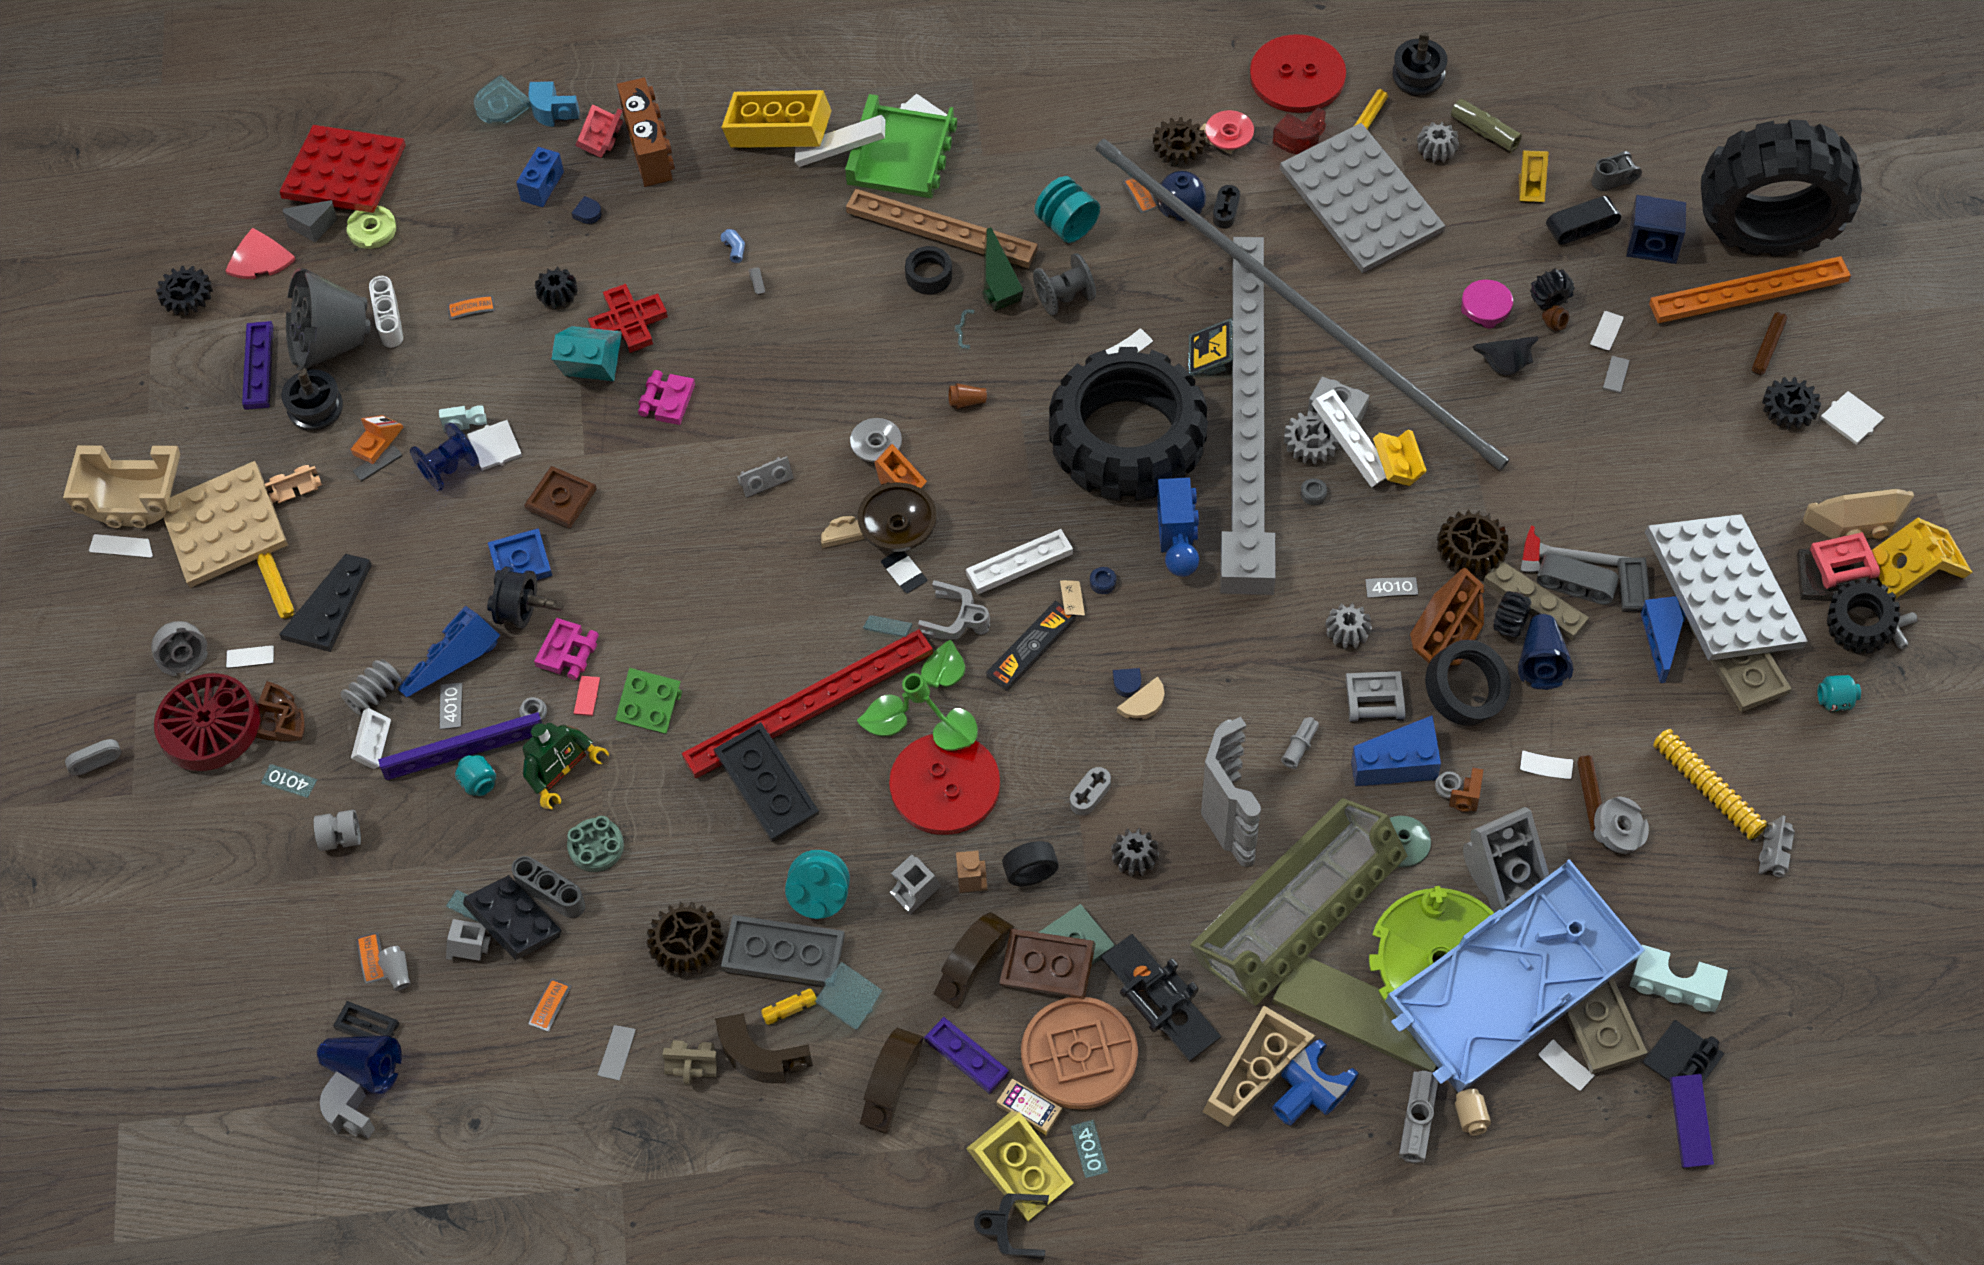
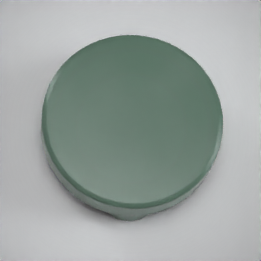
M605 816L587 819L571 828L568 832L567 850L570 859L582 870L589 872L606 870L612 867L623 853L624 841L621 831Z

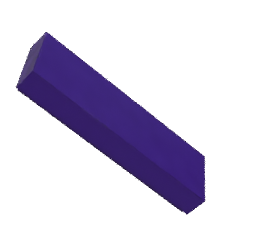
M945 1017L924 1037L930 1046L989 1095L1009 1075V1070Z
M1701 1074L1669 1077L1682 1167L1714 1165Z

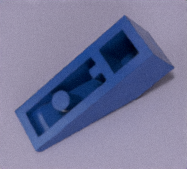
M1676 596L1645 600L1641 611L1643 625L1660 683L1666 682L1682 623L1686 619V615L1679 605Z

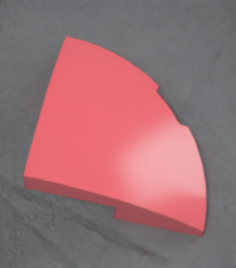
M252 228L234 252L226 268V274L242 279H256L255 274L267 272L271 276L287 268L296 259L294 255L273 239Z

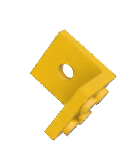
M1916 518L1871 550L1879 566V579L1881 583L1888 587L1887 593L1893 592L1896 598L1938 569L1961 578H1965L1973 573L1949 531L1920 518ZM1906 555L1907 563L1903 568L1899 569L1897 560L1900 556Z

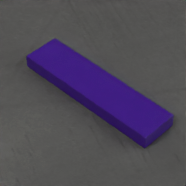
M272 321L246 324L242 397L244 410L270 408L274 329Z

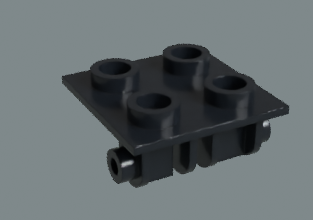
M1674 1020L1645 1058L1643 1064L1669 1082V1077L1701 1074L1702 1083H1704L1725 1053L1719 1050L1718 1045L1720 1042L1715 1037L1710 1036L1708 1039H1703L1677 1020Z

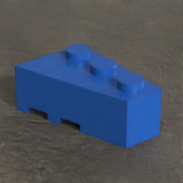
M1433 716L1354 746L1351 765L1355 786L1436 780L1439 775L1441 761Z

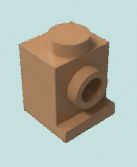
M957 852L959 893L987 890L985 860L979 861V852Z

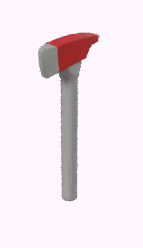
M1531 525L1524 545L1521 571L1539 572V558H1543L1546 554L1551 553L1581 562L1618 566L1617 561L1619 558L1631 557L1550 547L1540 543V538L1534 533L1535 527Z

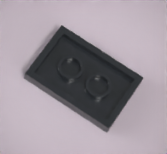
M510 875L464 897L463 905L515 961L560 938L562 930Z

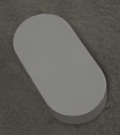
M103 740L72 753L66 758L65 765L70 774L82 775L115 761L121 755V749L116 740Z

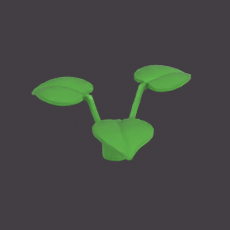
M951 640L947 641L927 659L922 667L921 675L912 673L904 678L902 682V687L905 691L902 694L904 704L898 696L892 694L881 696L857 719L859 725L869 733L877 736H893L902 731L907 724V717L904 712L909 709V699L914 703L926 702L942 720L933 730L935 743L947 751L970 747L978 735L977 723L971 713L965 709L955 708L945 717L929 698L930 689L928 686L935 689L939 687V684L944 687L953 686L961 680L965 673L964 660Z

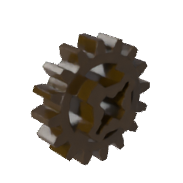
M1179 117L1178 121L1170 118V123L1168 124L1162 121L1161 128L1156 127L1155 134H1153L1154 152H1158L1159 158L1166 157V163L1175 160V164L1179 165L1180 161L1183 160L1185 164H1188L1189 158L1196 161L1197 154H1203L1206 139L1204 137L1205 132L1200 130L1199 123L1192 125V119L1183 122L1182 117Z

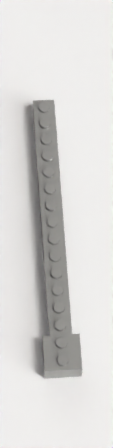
M1233 237L1234 243L1264 266V237ZM1232 257L1231 532L1222 531L1220 594L1274 595L1275 533L1264 532V282Z

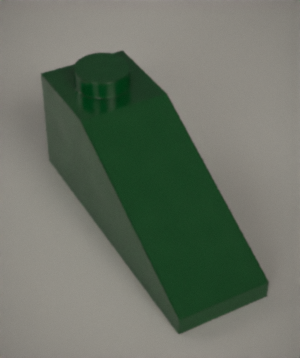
M992 227L987 228L984 239V291H982L985 302L988 305L991 304L995 312L1021 301L1024 290Z

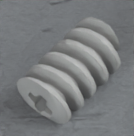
M380 659V661L375 660L372 663L373 669L370 667L364 670L365 676L358 675L356 678L357 683L351 682L348 686L349 690L344 689L340 693L344 702L360 716L361 709L366 710L370 708L369 702L375 705L379 704L376 698L377 694L383 698L387 697L384 691L385 687L391 691L395 689L391 682L392 680L400 684L402 683V679L397 671L384 659Z

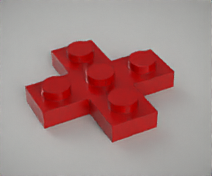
M626 284L604 291L603 297L610 311L588 318L590 328L621 331L622 338L630 353L653 345L652 337L646 325L668 317L659 294L657 293L634 302Z

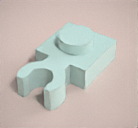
M465 406L439 410L444 433L470 429L469 424H487L483 406H474L470 410H466Z

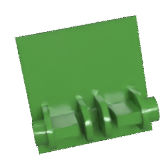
M629 668L615 720L667 734L675 701L680 700L682 690L679 689L681 681Z

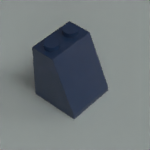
M1636 195L1631 216L1626 257L1676 264L1686 230V202Z

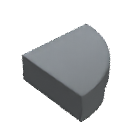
M750 268L748 272L753 283L754 292L756 294L764 293L765 288L760 268Z

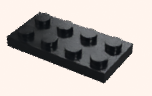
M761 722L713 749L715 756L771 842L819 815V810Z

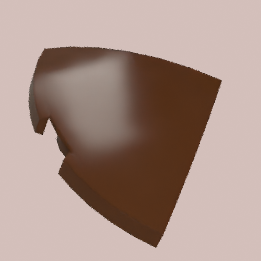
M266 681L258 701L260 725L255 738L273 741H300L305 730L303 711L297 708L294 703L295 698L289 691L272 682Z

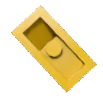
M1523 150L1521 173H1519V201L1545 202L1548 151Z

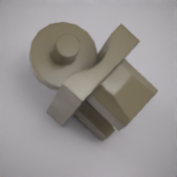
M673 1040L670 1048H664V1073L683 1077L684 1085H691L693 1077H717L716 1051H714L713 1043L702 1042L699 1044L698 1050L688 1049V1045L684 1041Z

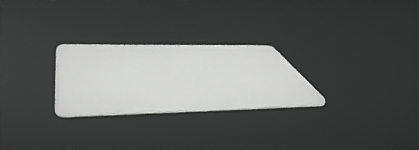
M95 534L89 548V552L140 557L153 556L149 539Z

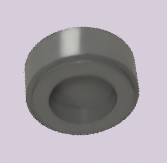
M1316 478L1308 479L1301 486L1300 496L1309 505L1321 504L1326 499L1327 486L1322 480Z

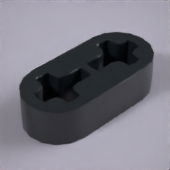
M1225 185L1218 191L1213 210V223L1221 229L1230 228L1235 222L1240 202V191L1236 186ZM1227 196H1231L1230 202H1225ZM1223 211L1227 212L1226 218H1222Z

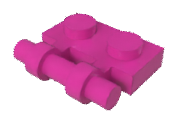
M654 370L652 376L647 379L645 385L647 388L646 392L639 400L640 408L638 414L646 417L649 410L655 411L656 421L680 425L692 395L695 381L693 378L670 374L667 382L661 381L663 373L659 370ZM656 392L662 393L660 400L654 399Z
M556 618L534 660L535 666L557 674H561L564 666L570 667L567 676L572 680H577L579 674L583 673L587 666L586 660L590 653H593L597 647L596 641L599 634L596 631L590 630L587 637L581 636V625ZM574 646L580 648L576 657L570 655Z

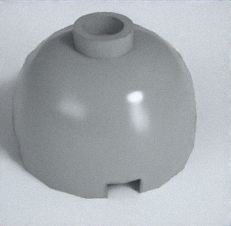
M173 621L159 628L151 644L156 665L162 672L171 676H177L176 673L186 671V674L194 672L201 667L208 654L206 651L207 641L204 635L194 625L183 621Z

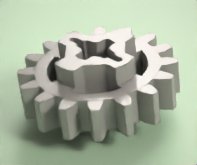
M1308 411V415L1305 417L1302 413H1298V419L1291 418L1290 424L1285 427L1284 443L1287 444V452L1294 451L1293 458L1295 459L1302 456L1303 463H1306L1308 459H1312L1313 464H1316L1318 458L1325 462L1327 461V454L1333 457L1335 449H1339L1340 443L1320 415L1313 416L1312 411Z

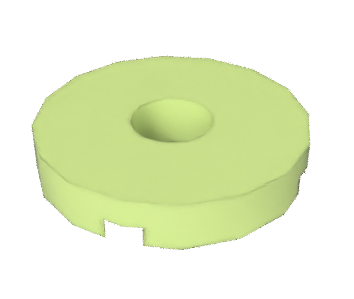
M377 206L374 213L356 210L349 217L346 227L348 237L352 243L366 249L379 248L387 244L396 232L394 216L390 210L382 206ZM370 224L377 225L373 229H366V227Z

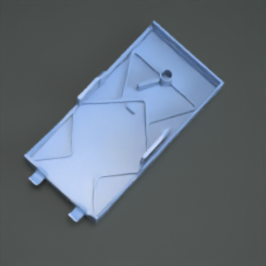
M1569 859L1564 865L1504 910L1499 909L1463 936L1459 945L1393 992H1390L1385 1002L1397 1016L1396 1019L1391 1021L1399 1032L1407 1028L1438 1067V1070L1432 1073L1438 1082L1442 1084L1448 1080L1459 1093L1466 1090L1637 960L1645 949Z

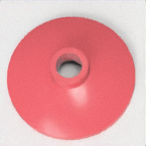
M1227 110L1214 114L1208 120L1205 132L1208 140L1214 146L1225 150H1235L1246 146L1252 140L1254 125L1245 114Z

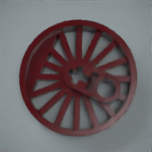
M201 674L181 682L163 698L155 714L154 733L161 750L175 765L191 771L213 770L233 762L249 748L258 733L260 710L253 695L239 680L225 674ZM219 686L216 693L214 694V687ZM205 688L203 703L198 690ZM193 693L198 709L185 697ZM180 702L189 711L177 708L176 705ZM169 715L178 717V718L168 719ZM246 722L245 727L235 724ZM225 732H231L239 736L233 740ZM219 737L228 744L222 750L217 741ZM209 740L215 751L211 755H207ZM198 745H199V748H198V756H197L194 752L196 751V749H197V747H198Z

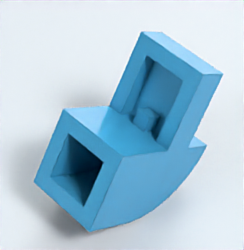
M530 82L529 100L533 116L539 123L554 127L555 119H579L580 111L576 96H557L554 82Z

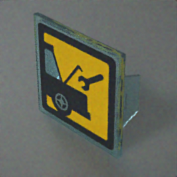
M1232 318L1189 334V373L1191 376L1202 372L1212 376L1225 371L1224 364L1233 361Z

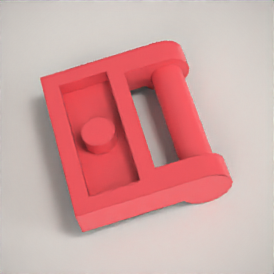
M1863 532L1816 542L1811 545L1810 551L1820 570L1823 585L1826 589L1836 587L1838 583L1865 577L1873 579L1880 575L1879 566ZM1863 562L1865 567L1834 573L1832 568Z

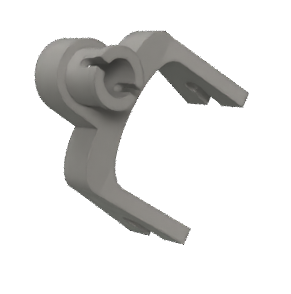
M933 581L932 585L934 590H936V598L962 599V606L956 621L950 627L919 620L918 626L919 629H922L921 632L925 638L958 639L962 636L966 627L973 628L974 632L980 635L989 631V612L986 607L974 604L973 596L969 589Z

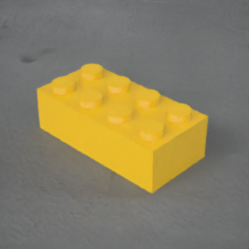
M823 90L734 92L721 128L731 148L820 147L832 110Z

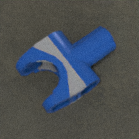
M1321 1039L1316 1040L1303 1049L1285 1067L1281 1074V1077L1292 1087L1272 1106V1109L1282 1122L1290 1126L1312 1104L1324 1115H1328L1343 1101L1359 1076V1072L1354 1068L1349 1069L1346 1073L1343 1072L1335 1076L1323 1073L1317 1063L1327 1044Z

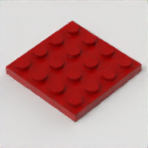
M313 125L279 191L282 199L307 203L332 200L334 207L374 213L406 146L405 140L397 137Z

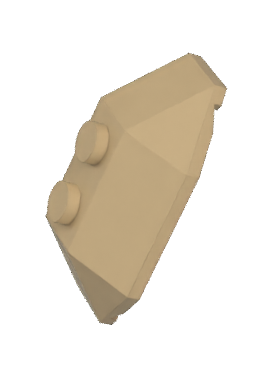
M1891 489L1843 495L1827 499L1819 504H1809L1803 521L1808 526L1831 539L1863 532L1865 538L1881 539L1892 533L1908 511L1914 494L1912 491L1906 492L1905 490Z

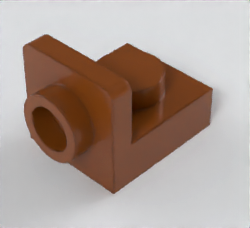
M1472 768L1471 778L1465 777L1463 791L1455 789L1451 791L1450 807L1462 812H1477L1484 769Z

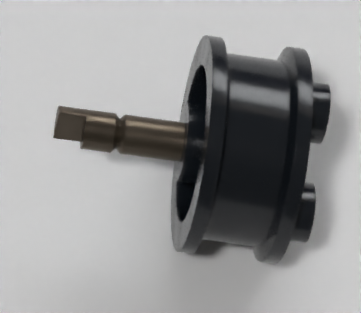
M1426 32L1420 33L1418 39H1411L1402 43L1397 48L1394 56L1395 64L1392 77L1395 84L1412 96L1425 95L1436 91L1445 80V69L1448 61L1447 54L1438 43L1429 40V34Z
M304 368L301 372L293 375L283 386L281 393L282 402L287 410L290 421L295 426L303 430H318L329 426L339 418L343 409V399L338 391L335 379L327 372L315 369L306 370Z
M509 566L496 571L493 595H490L487 603V610L492 611V619L495 624L502 625L504 622L514 623L517 628L523 629L529 623L534 607H546V609L556 611L563 610L564 604L558 603L556 599L536 596L537 578L534 571L527 570L524 573L514 572V569Z

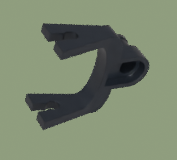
M1008 1193L1003 1197L999 1211L982 1210L975 1216L974 1228L982 1236L997 1237L998 1249L1003 1256L1044 1260L1045 1250L1012 1248L1008 1240L1007 1222L1009 1212L1015 1203L1047 1206L1049 1195ZM982 1221H989L992 1226L989 1229H983L980 1223Z

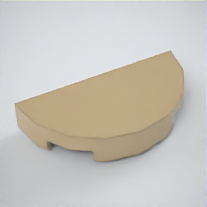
M843 516L832 520L830 525L821 534L822 548L865 539L859 529L858 520L853 516Z
M1158 676L1118 706L1117 713L1128 719L1129 717L1147 719L1155 715L1162 707L1165 694L1163 684Z

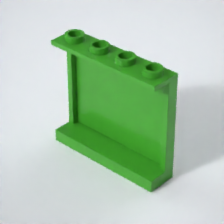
M869 94L860 122L882 115L886 120L885 138L851 149L845 168L847 185L932 198L934 190L939 189L940 170L945 169V153L951 149V133H955L957 128V118H954L953 107L949 108L947 116L881 106L879 105L878 95Z

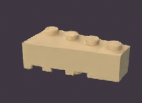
M1263 1006L1209 1098L1203 1113L1229 1127L1282 1074L1285 1067L1303 1049L1311 1044L1315 1035Z

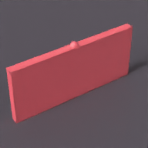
M581 676L574 715L593 716L596 698L598 697L600 677Z

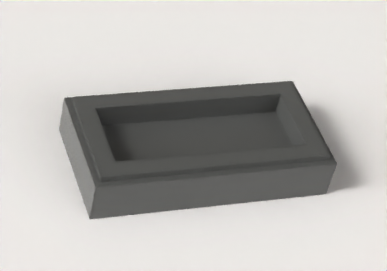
M1646 557L1619 558L1617 563L1622 611H1642L1645 600L1650 599Z

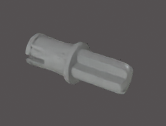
M1305 718L1297 733L1291 736V743L1281 758V762L1285 766L1296 769L1304 752L1310 749V741L1319 727V723L1314 718Z

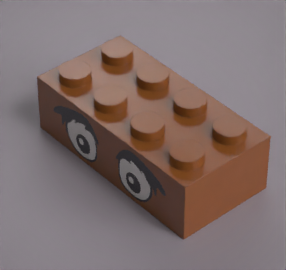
M645 77L618 83L617 88L623 110L622 113L644 187L673 180L671 170H674L675 166L672 155L668 156V154H672L669 139L663 138V136L667 135L663 121L661 122V119L658 120V118H661L658 103L652 102L656 100L653 87L647 86Z

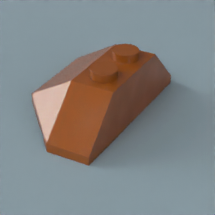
M1466 568L1461 569L1433 595L1410 633L1413 649L1428 663L1437 653L1457 641L1475 640L1484 625V602L1482 597L1484 585ZM1463 659L1453 660L1450 666L1460 665Z

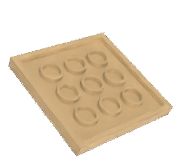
M255 461L170 497L166 514L163 517L186 583L190 588L258 559V555L261 553L265 555L268 552L272 553L288 546L263 477Z

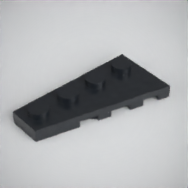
M345 553L280 632L281 640L331 652L372 566L370 559Z

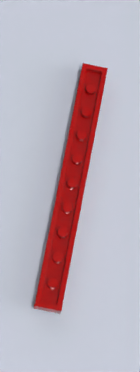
M920 629L686 750L682 753L683 760L696 779L721 766V763L714 754V748L761 722L773 739L931 656L933 648Z

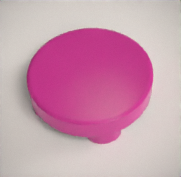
M1478 280L1471 283L1464 290L1461 311L1472 321L1491 329L1510 315L1513 297L1510 290L1500 282Z

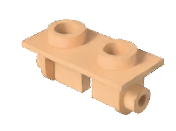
M301 466L295 469V473L285 476L280 474L270 478V482L266 483L265 486L268 492L274 491L269 493L272 503L278 502L280 504L295 498L296 496L292 489L298 487L300 495L318 490L322 483L319 476L313 477V475L318 474L315 466Z

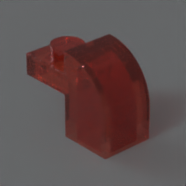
M1318 107L1304 122L1287 113L1274 127L1272 144L1292 154H1299L1319 144V136L1326 128V111Z

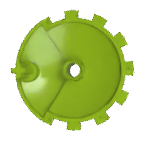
M1440 886L1415 891L1393 903L1380 917L1372 936L1380 938L1378 954H1369L1370 971L1379 970L1385 987L1378 990L1382 999L1385 1001L1390 992H1393L1432 965L1433 957H1443L1459 945L1464 935L1490 915H1493L1494 912L1471 895L1453 889L1440 888Z

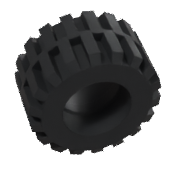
M1860 579L1859 584H1856L1854 580L1850 581L1847 588L1842 585L1838 589V593H1835L1832 597L1827 614L1828 631L1830 636L1835 635L1834 641L1838 645L1841 642L1844 643L1843 649L1847 651L1851 647L1858 654H1861L1862 650H1866L1867 654L1873 653L1874 647L1879 651L1895 635L1900 619L1899 602H1895L1896 596L1893 592L1887 593V586L1884 584L1882 587L1877 586L1878 581L1872 580L1871 584L1866 583V579ZM1855 607H1866L1877 614L1879 622L1871 626H1860L1849 618L1847 612Z

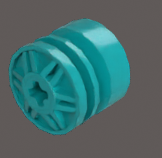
M1063 176L1052 181L1041 192L1036 201L1034 213L1047 227H1051L1064 242L1072 243L1085 236L1092 229L1100 215L1101 206L1088 192H1084L1082 187L1076 184L1071 177Z

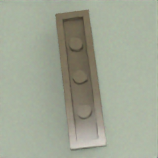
M1499 560V568L1493 567L1490 573L1485 576L1484 583L1503 596L1507 591H1511L1531 598L1532 603L1529 613L1533 616L1539 614L1553 616L1557 621L1561 634L1573 641L1588 623L1589 617L1505 562Z

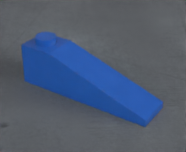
M465 606L442 631L445 634L443 640L437 644H432L427 650L428 659L425 662H419L398 687V690L406 697L414 694L483 655L485 651L490 652L498 643L497 639L500 634L477 613Z

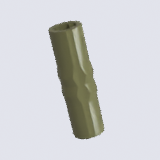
M1459 99L1451 111V117L1509 152H1513L1521 142V133L1464 99Z

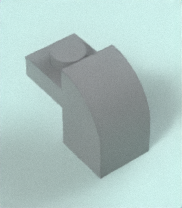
M337 1071L322 1091L320 1097L321 1112L335 1133L338 1134L344 1128L354 1136H358L360 1133L369 1138L375 1128L368 1117L356 1111L366 1095L359 1084Z

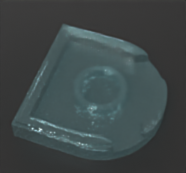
M499 75L481 88L474 98L477 116L487 123L501 121L507 123L531 107L529 98L502 75Z

